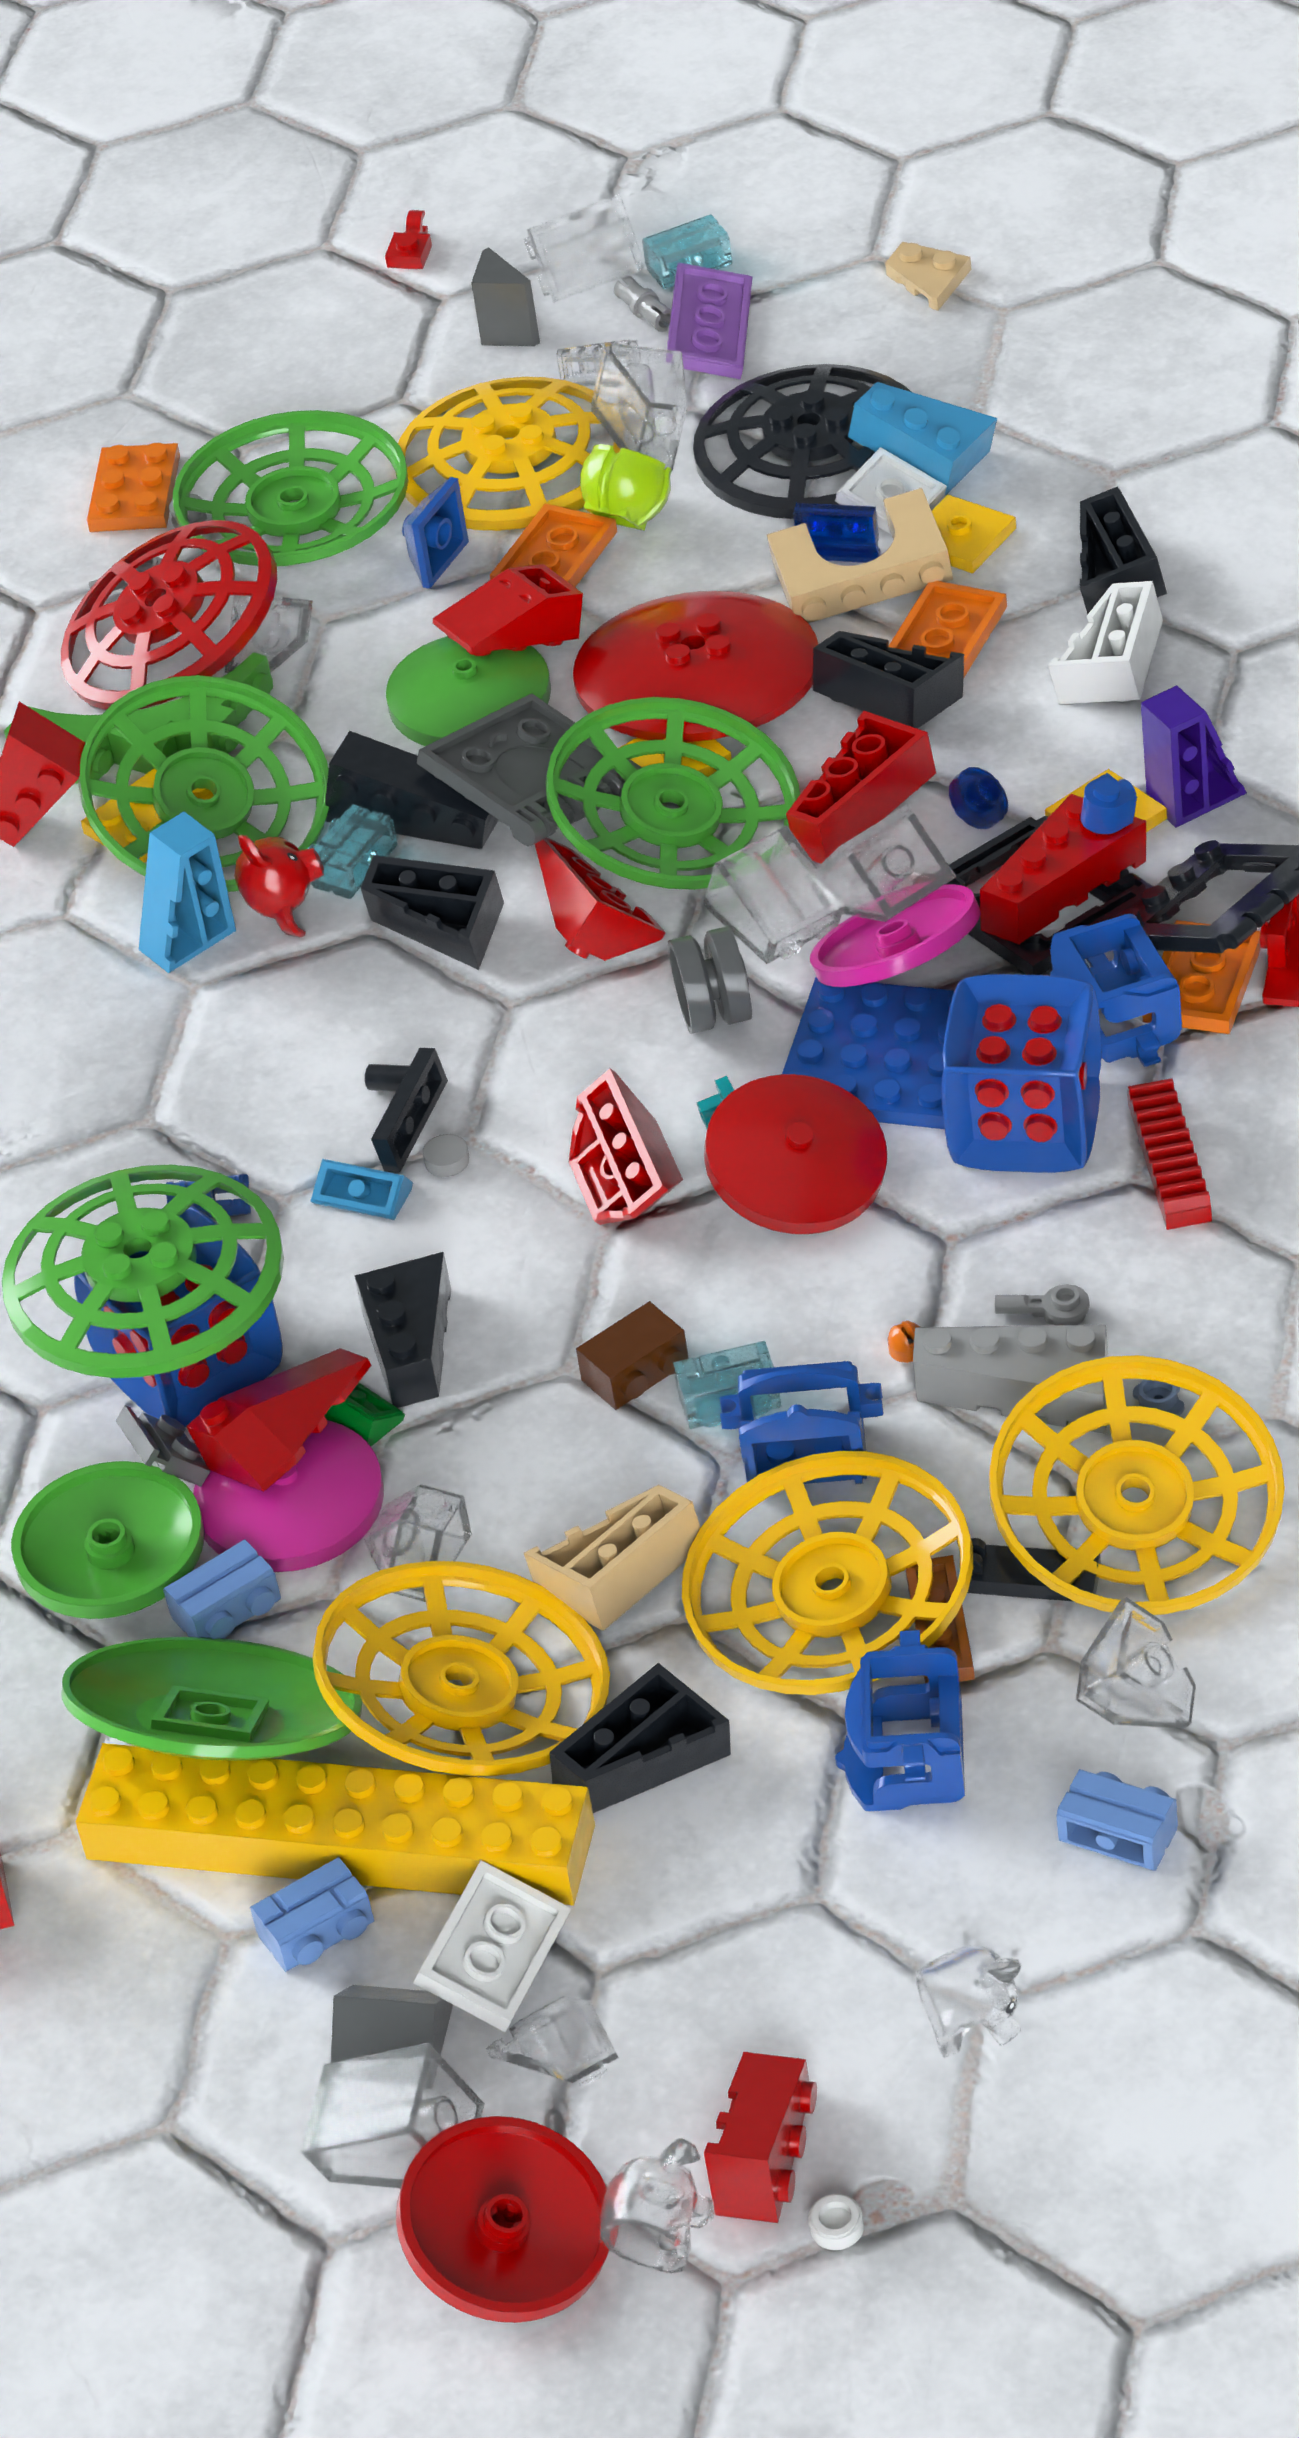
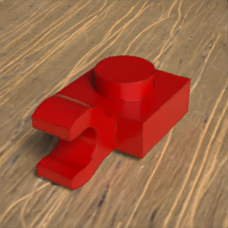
M409 210L406 219V231L404 233L394 232L385 254L387 268H424L432 248L430 234H427L428 226H422L425 211Z

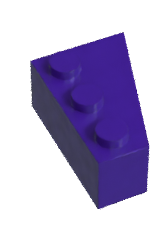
M1176 685L1141 702L1146 794L1167 808V820L1175 828L1247 794L1244 786L1238 781L1233 771L1235 768L1232 762L1226 757L1221 747L1223 744L1207 712Z

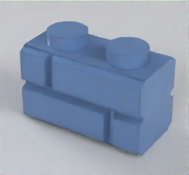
M246 1540L241 1541L163 1589L172 1619L184 1632L186 1631L188 1637L224 1639L230 1635L234 1627L254 1615L260 1616L267 1613L274 1603L281 1599L273 1568L261 1556H258L257 1551Z
M1080 1769L1070 1785L1069 1792H1066L1060 1803L1056 1815L1059 1841L1156 1871L1165 1854V1849L1169 1847L1178 1826L1176 1799L1171 1798L1165 1791L1152 1786L1142 1789L1123 1783L1117 1776L1109 1772L1094 1774Z
M340 1857L250 1907L259 1938L267 1949L272 1952L274 1958L285 1972L299 1964L309 1965L315 1962L325 1949L343 1939L352 1940L359 1937L369 1924L375 1922L369 1897L365 1889L352 1876L350 1870Z

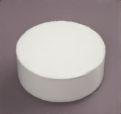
M830 2194L818 2199L810 2208L808 2214L810 2234L815 2243L822 2248L843 2250L853 2246L861 2238L864 2230L862 2210L853 2198L843 2194Z

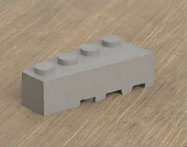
M1106 1325L915 1327L913 1370L917 1401L977 1411L981 1406L996 1408L1001 1411L1002 1416L1008 1417L1015 1405L1029 1391L1050 1376L1081 1362L1108 1357ZM1103 1382L1087 1384L1064 1393L1045 1405L1035 1415L1047 1417L1048 1424L1065 1427L1069 1421L1073 1422L1097 1410L1107 1409ZM1102 1426L1091 1432L1106 1434L1107 1426Z

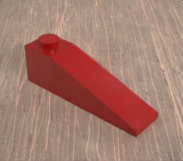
M547 837L535 844L555 927L567 940L565 947L585 959L591 954L606 961L662 940L666 932L652 916L637 906L632 911L631 906L624 901L626 894L619 888L613 887L599 878L601 873L573 849Z

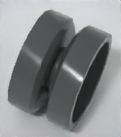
M730 926L706 932L704 937L706 960H704L697 940L691 935L668 941V953L675 989L682 1015L690 1034L714 1028L716 1022L714 1000H716L720 1015L728 1025L752 1019L747 972Z

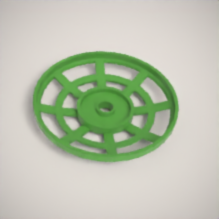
M321 410L272 414L230 428L198 449L184 464L176 478L173 489V508L179 527L190 524L187 510L212 514V520H225L224 515L248 516L250 523L253 525L250 528L258 532L260 536L267 534L283 537L282 546L268 545L272 550L277 566L309 563L331 557L370 538L389 522L398 511L406 496L409 482L407 464L401 447L394 438L376 424L360 417ZM305 431L336 432L356 437L361 441L348 455L326 449L305 448ZM289 433V450L262 456L245 465L231 453L236 448L255 440L276 434ZM374 447L380 450L392 463L397 479L374 487L370 473L360 463ZM216 461L231 473L217 489L213 501L189 497L199 477ZM305 461L325 462L337 466L328 473L319 468L305 466ZM289 462V467L272 471L262 477L256 474L266 468ZM349 473L353 474L360 482L363 491L340 495L338 483ZM240 483H244L249 487L245 503H226L230 494ZM394 493L390 502L376 517L366 525L357 527L369 514L375 499ZM361 504L357 513L348 523L345 524L334 519L340 508ZM319 530L331 533L318 540L299 544L301 535ZM220 533L224 538L214 542L221 544L238 535L234 533ZM197 535V536L191 537V538L205 539V538H204L203 536H201V535ZM251 543L241 547L255 552L254 546ZM234 550L229 553L234 563L258 566V557L254 552Z
M200 675L172 677L151 682L130 691L114 702L97 719L86 738L80 758L78 786L82 807L90 826L104 846L121 862L143 876L146 875L147 864L139 858L148 853L150 832L182 812H186L215 834L216 840L235 833L238 836L242 834L247 835L255 842L266 837L280 836L288 819L291 802L316 798V811L311 828L303 843L298 847L299 850H305L314 847L324 829L329 809L325 805L329 771L328 763L318 740L306 723L288 706L270 694L248 684L226 678ZM189 696L190 719L166 723L150 730L145 735L128 717L134 711L154 702L174 697ZM206 697L221 698L243 704L261 712L270 720L256 736L231 724L207 720ZM114 727L131 745L120 762L116 784L91 779L92 767L97 751L105 737ZM283 730L295 740L305 754L315 782L289 785V780L282 764L268 748ZM190 734L191 748L178 751L168 758L155 746L157 743L170 737ZM207 734L230 739L241 744L244 748L235 757L223 751L208 748ZM141 756L157 770L153 788L128 786L131 771ZM257 758L269 770L276 788L254 789L253 781L247 768ZM197 788H206L214 794V797L206 800L200 799L192 791ZM92 795L116 800L124 823L137 840L123 848L107 832L99 820L93 805ZM130 802L153 804L156 813L162 821L146 832L135 818ZM277 804L275 819L265 834L246 822L250 816L252 806ZM242 850L237 853L220 856L222 867L236 865V860ZM235 879L225 880L228 892L239 891Z
M650 697L630 699L607 705L587 714L573 724L559 739L550 756L546 776L547 802L552 817L563 835L579 852L597 865L618 876L642 884L667 889L695 890L720 887L741 881L762 871L774 862L789 845L792 837L786 813L800 796L799 783L792 765L782 750L765 733L748 721L726 710L680 698ZM667 719L666 740L640 741L617 748L604 731L611 726L630 721ZM684 721L717 729L738 740L746 747L728 761L709 749L683 742ZM589 738L603 755V758L590 770L584 787L560 779L561 771L568 757L581 743ZM664 754V763L648 765L638 770L628 761L643 755ZM681 757H688L703 762L717 771L707 777L693 768L681 765ZM760 758L778 780L785 804L759 807L755 790L742 772ZM611 769H614L625 780L621 797L596 791L603 777ZM729 782H732L740 793L745 808H722L723 802L719 790ZM558 794L583 802L586 819L598 837L585 840L578 833L561 810ZM662 803H675L679 808H667ZM596 806L619 811L626 826L609 832L601 822ZM785 819L783 830L773 848L756 860L740 853L752 840L757 830L758 822ZM719 823H745L741 834L730 846L713 836ZM640 838L650 844L660 846V858L641 854L624 844ZM700 845L713 854L698 860L677 861V848ZM613 849L618 854L634 862L658 868L659 873L625 864L603 853V851ZM723 862L737 867L736 869L717 874L699 876L677 875V871L700 870L719 865Z
M172 1164L146 1165L117 1170L90 1179L66 1191L48 1203L26 1224L14 1240L5 1260L2 1276L3 1301L12 1327L22 1341L40 1357L63 1369L84 1375L107 1378L144 1377L171 1372L195 1364L221 1351L241 1337L262 1316L273 1300L282 1278L284 1263L282 1239L272 1212L261 1198L242 1183L221 1173L199 1167ZM176 1179L195 1181L187 1188L161 1183L131 1186V1183L145 1180ZM218 1187L240 1197L256 1210L262 1223H233L223 1207L205 1194ZM113 1188V1191L87 1201L71 1212L66 1218L55 1217L73 1204L95 1193ZM150 1194L175 1196L162 1209L137 1208L134 1196ZM116 1201L119 1213L105 1219L100 1224L94 1225L80 1221L95 1209ZM195 1203L210 1213L218 1224L190 1228L180 1215ZM38 1232L52 1233L43 1250L41 1272L15 1285V1269L23 1251ZM65 1236L85 1240L81 1256L55 1265L57 1251ZM237 1239H266L265 1263L257 1283L249 1293L227 1279L236 1261ZM222 1240L221 1255L213 1271L196 1263L197 1251L195 1244ZM139 1251L149 1252L140 1258H130L132 1254ZM85 1272L87 1281L93 1289L83 1304L68 1295L59 1282ZM186 1279L199 1285L185 1297L162 1306L160 1297L176 1289ZM45 1288L55 1305L73 1318L62 1339L58 1341L37 1327L22 1309L20 1301ZM214 1294L237 1307L229 1316L212 1328L186 1341L172 1345L166 1322L193 1311ZM108 1299L120 1302H141L143 1311L137 1313H113L100 1310ZM91 1325L110 1329H139L148 1327L153 1350L139 1353L111 1354L87 1351L78 1347Z

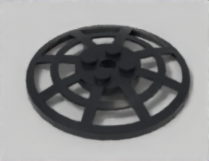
M802 365L760 375L724 394L708 409L700 420L694 434L693 444L697 472L704 484L717 497L734 507L750 513L773 518L807 519L850 512L851 510L835 502L837 494L804 498L806 480L830 477L851 469L857 472L875 453L866 446L858 451L851 445L854 440L848 437L853 406L871 388L855 380L871 384L880 382L909 392L911 391L905 385L889 376L849 365ZM810 383L808 390L789 396L778 392V390L790 386ZM827 383L857 390L844 396L824 392ZM750 395L736 408L730 420L712 425L714 420L729 406ZM761 399L772 404L764 415L743 417ZM762 428L763 440L748 450L740 439L739 431ZM727 433L729 447L737 460L720 474L707 457L704 441L705 439ZM771 451L781 458L791 460L792 467L773 464L760 458ZM837 454L843 458L829 464L808 467L811 461L827 459ZM748 468L767 476L790 479L788 498L755 493L739 487L733 482Z

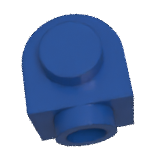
M1108 773L1088 783L1084 790L1080 816L1083 826L1094 833L1112 834L1132 824L1137 802L1133 785L1126 779L1117 781Z

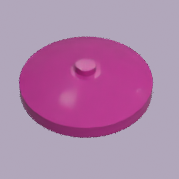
M937 885L906 892L879 902L833 928L813 948L810 954V963L818 981L832 987L857 986L894 977L932 960L958 943L977 924L981 911L972 890L962 885Z
M327 1420L328 1424L321 1433H311L302 1444L306 1453L300 1461L264 1492L210 1470L202 1486L195 1485L193 1495L197 1500L203 1520L204 1540L219 1555L241 1541L246 1540L257 1551L258 1556H261L273 1568L274 1572L302 1570L332 1560L349 1550L367 1534L381 1510L384 1498V1484L381 1468L373 1449L353 1430Z

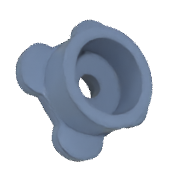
M1143 1379L1133 1389V1397L1139 1401V1405L1142 1407L1157 1408L1178 1416L1185 1409L1184 1402L1178 1398L1180 1387L1164 1382Z

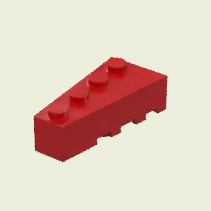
M863 711L857 719V729L854 732H847L840 741L842 749L836 757H828L821 766L823 772L818 780H811L786 813L795 854L829 866L936 774L928 732Z
M1070 794L980 889L981 931L1020 944L1059 918V911L1072 905L1079 906L1088 900V892L1097 886L1104 884L1108 887L1120 879V872L1128 866L1136 869L1145 863L1146 820L1134 816L1132 824L1115 833H1094L1085 828L1080 819L1083 797Z

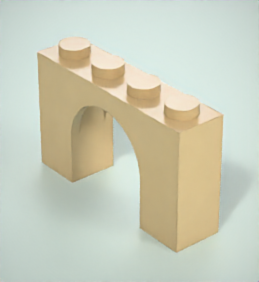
M919 488L883 499L893 542L885 553L864 564L843 566L823 559L815 549L806 523L767 534L772 562L788 605L793 613L803 617L807 623H811L924 589L927 583L953 580L948 549L923 489Z

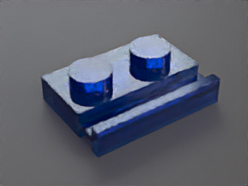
M796 503L793 512L794 525L806 523L817 553L826 561L867 563L880 556L876 507Z

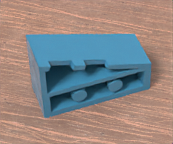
M876 382L855 402L848 437L874 452L881 447L946 485L945 495H947L990 452L997 418Z
M186 812L180 813L150 832L138 950L167 973H170L236 931L215 834Z

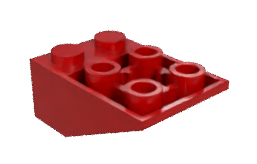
M544 564L508 568L435 616L432 624L443 631L448 638L466 649L469 654L475 656H487L491 654V651L502 649L523 651L527 649V646L538 644L559 646L563 641L579 639L583 593Z

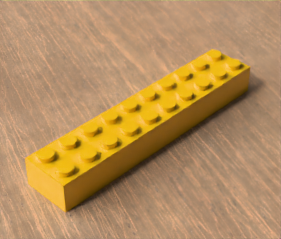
M102 1743L75 1821L86 1859L300 1879L340 1857L350 1870L352 1876L362 1886L462 1895L482 1860L565 1905L573 1906L576 1901L595 1828L588 1787L272 1758L238 1761L205 1760L163 1754L137 1746Z

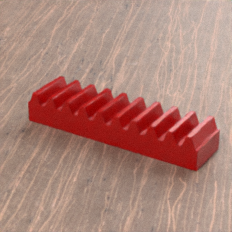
M1173 1078L1128 1086V1106L1166 1229L1212 1222L1209 1191L1206 1190V1182L1202 1178L1201 1166L1198 1165L1197 1153H1194L1193 1141L1190 1140L1189 1128L1186 1127L1185 1116L1182 1115L1181 1103L1178 1102V1094L1174 1089Z

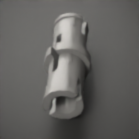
M631 276L621 277L629 286L625 287L618 280L614 286V294L630 306V310L636 317L640 319L645 318L660 332L667 331L668 328L660 321L664 320L668 325L670 324L671 309L659 301V297L652 289L643 288Z

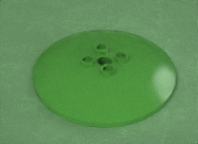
M165 1637L129 1641L100 1648L80 1657L66 1669L62 1678V1701L67 1710L83 1724L117 1740L168 1755L228 1761L268 1759L317 1749L336 1742L351 1732L336 1717L323 1699L315 1679L313 1659L311 1657L259 1643L206 1637ZM327 1665V1671L342 1674L335 1668ZM335 1690L343 1702L358 1717H361L362 1699L360 1695Z

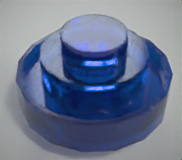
M969 767L952 779L949 785V798L956 814L964 822L977 829H989L1004 819L1008 812V799L1004 788L991 773L979 767Z

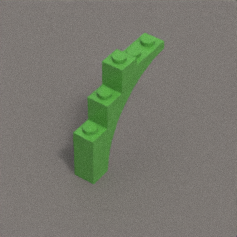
M255 652L248 656L234 670L221 677L248 684L268 694L273 689V680L267 656ZM189 696L151 708L136 710L128 717L145 735L150 730L166 723L190 719ZM206 697L207 720H216L238 727L253 710L237 702ZM28 706L84 742L97 719L102 715L55 713ZM11 724L4 730V734H5L6 739H7V736H8V733H9ZM115 727L105 737L97 751L92 767L91 779L99 780L110 770L113 764L120 765L127 750L131 747L130 743ZM190 734L170 737L157 743L155 746L168 758L178 751L191 748ZM207 734L208 748L217 749L229 754L238 745V743L230 739ZM141 756L132 770L147 774L154 767Z

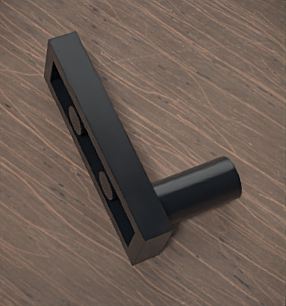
M419 1048L410 1065L369 1064L366 1068L365 1085L368 1090L396 1091L371 1138L385 1172H401L448 1082L435 1048Z

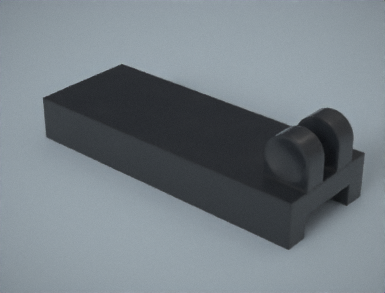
M971 1538L973 1543V1572L967 1593L1072 1601L1051 1590L1029 1573L1008 1546L986 1545L979 1538ZM1025 1548L1035 1561L1051 1573L1056 1571L1067 1560L1057 1550ZM1099 1553V1555L1093 1560V1561L1097 1562V1568H1098V1563L1101 1564L1100 1553ZM1084 1570L1071 1585L1096 1594L1099 1577Z

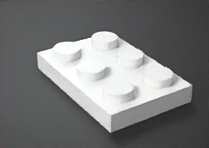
M481 1860L413 1983L506 2033L572 1908Z

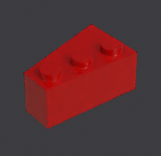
M20 701L18 702L0 757V839L12 847L31 830L79 779L80 758L85 745L84 741Z

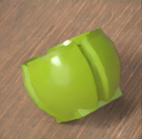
M594 445L592 452L584 461L580 473V487L585 501L584 509L591 514L616 519V525L645 531L647 522L660 513L668 501L671 491L670 476L672 469L667 467L664 470L666 464L636 451L621 447L620 452L615 453L611 445Z

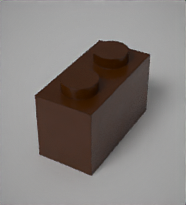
M651 1301L576 1348L581 1381L615 1410L632 1399L640 1397L646 1390L669 1375L675 1374L681 1367L689 1363L684 1329Z

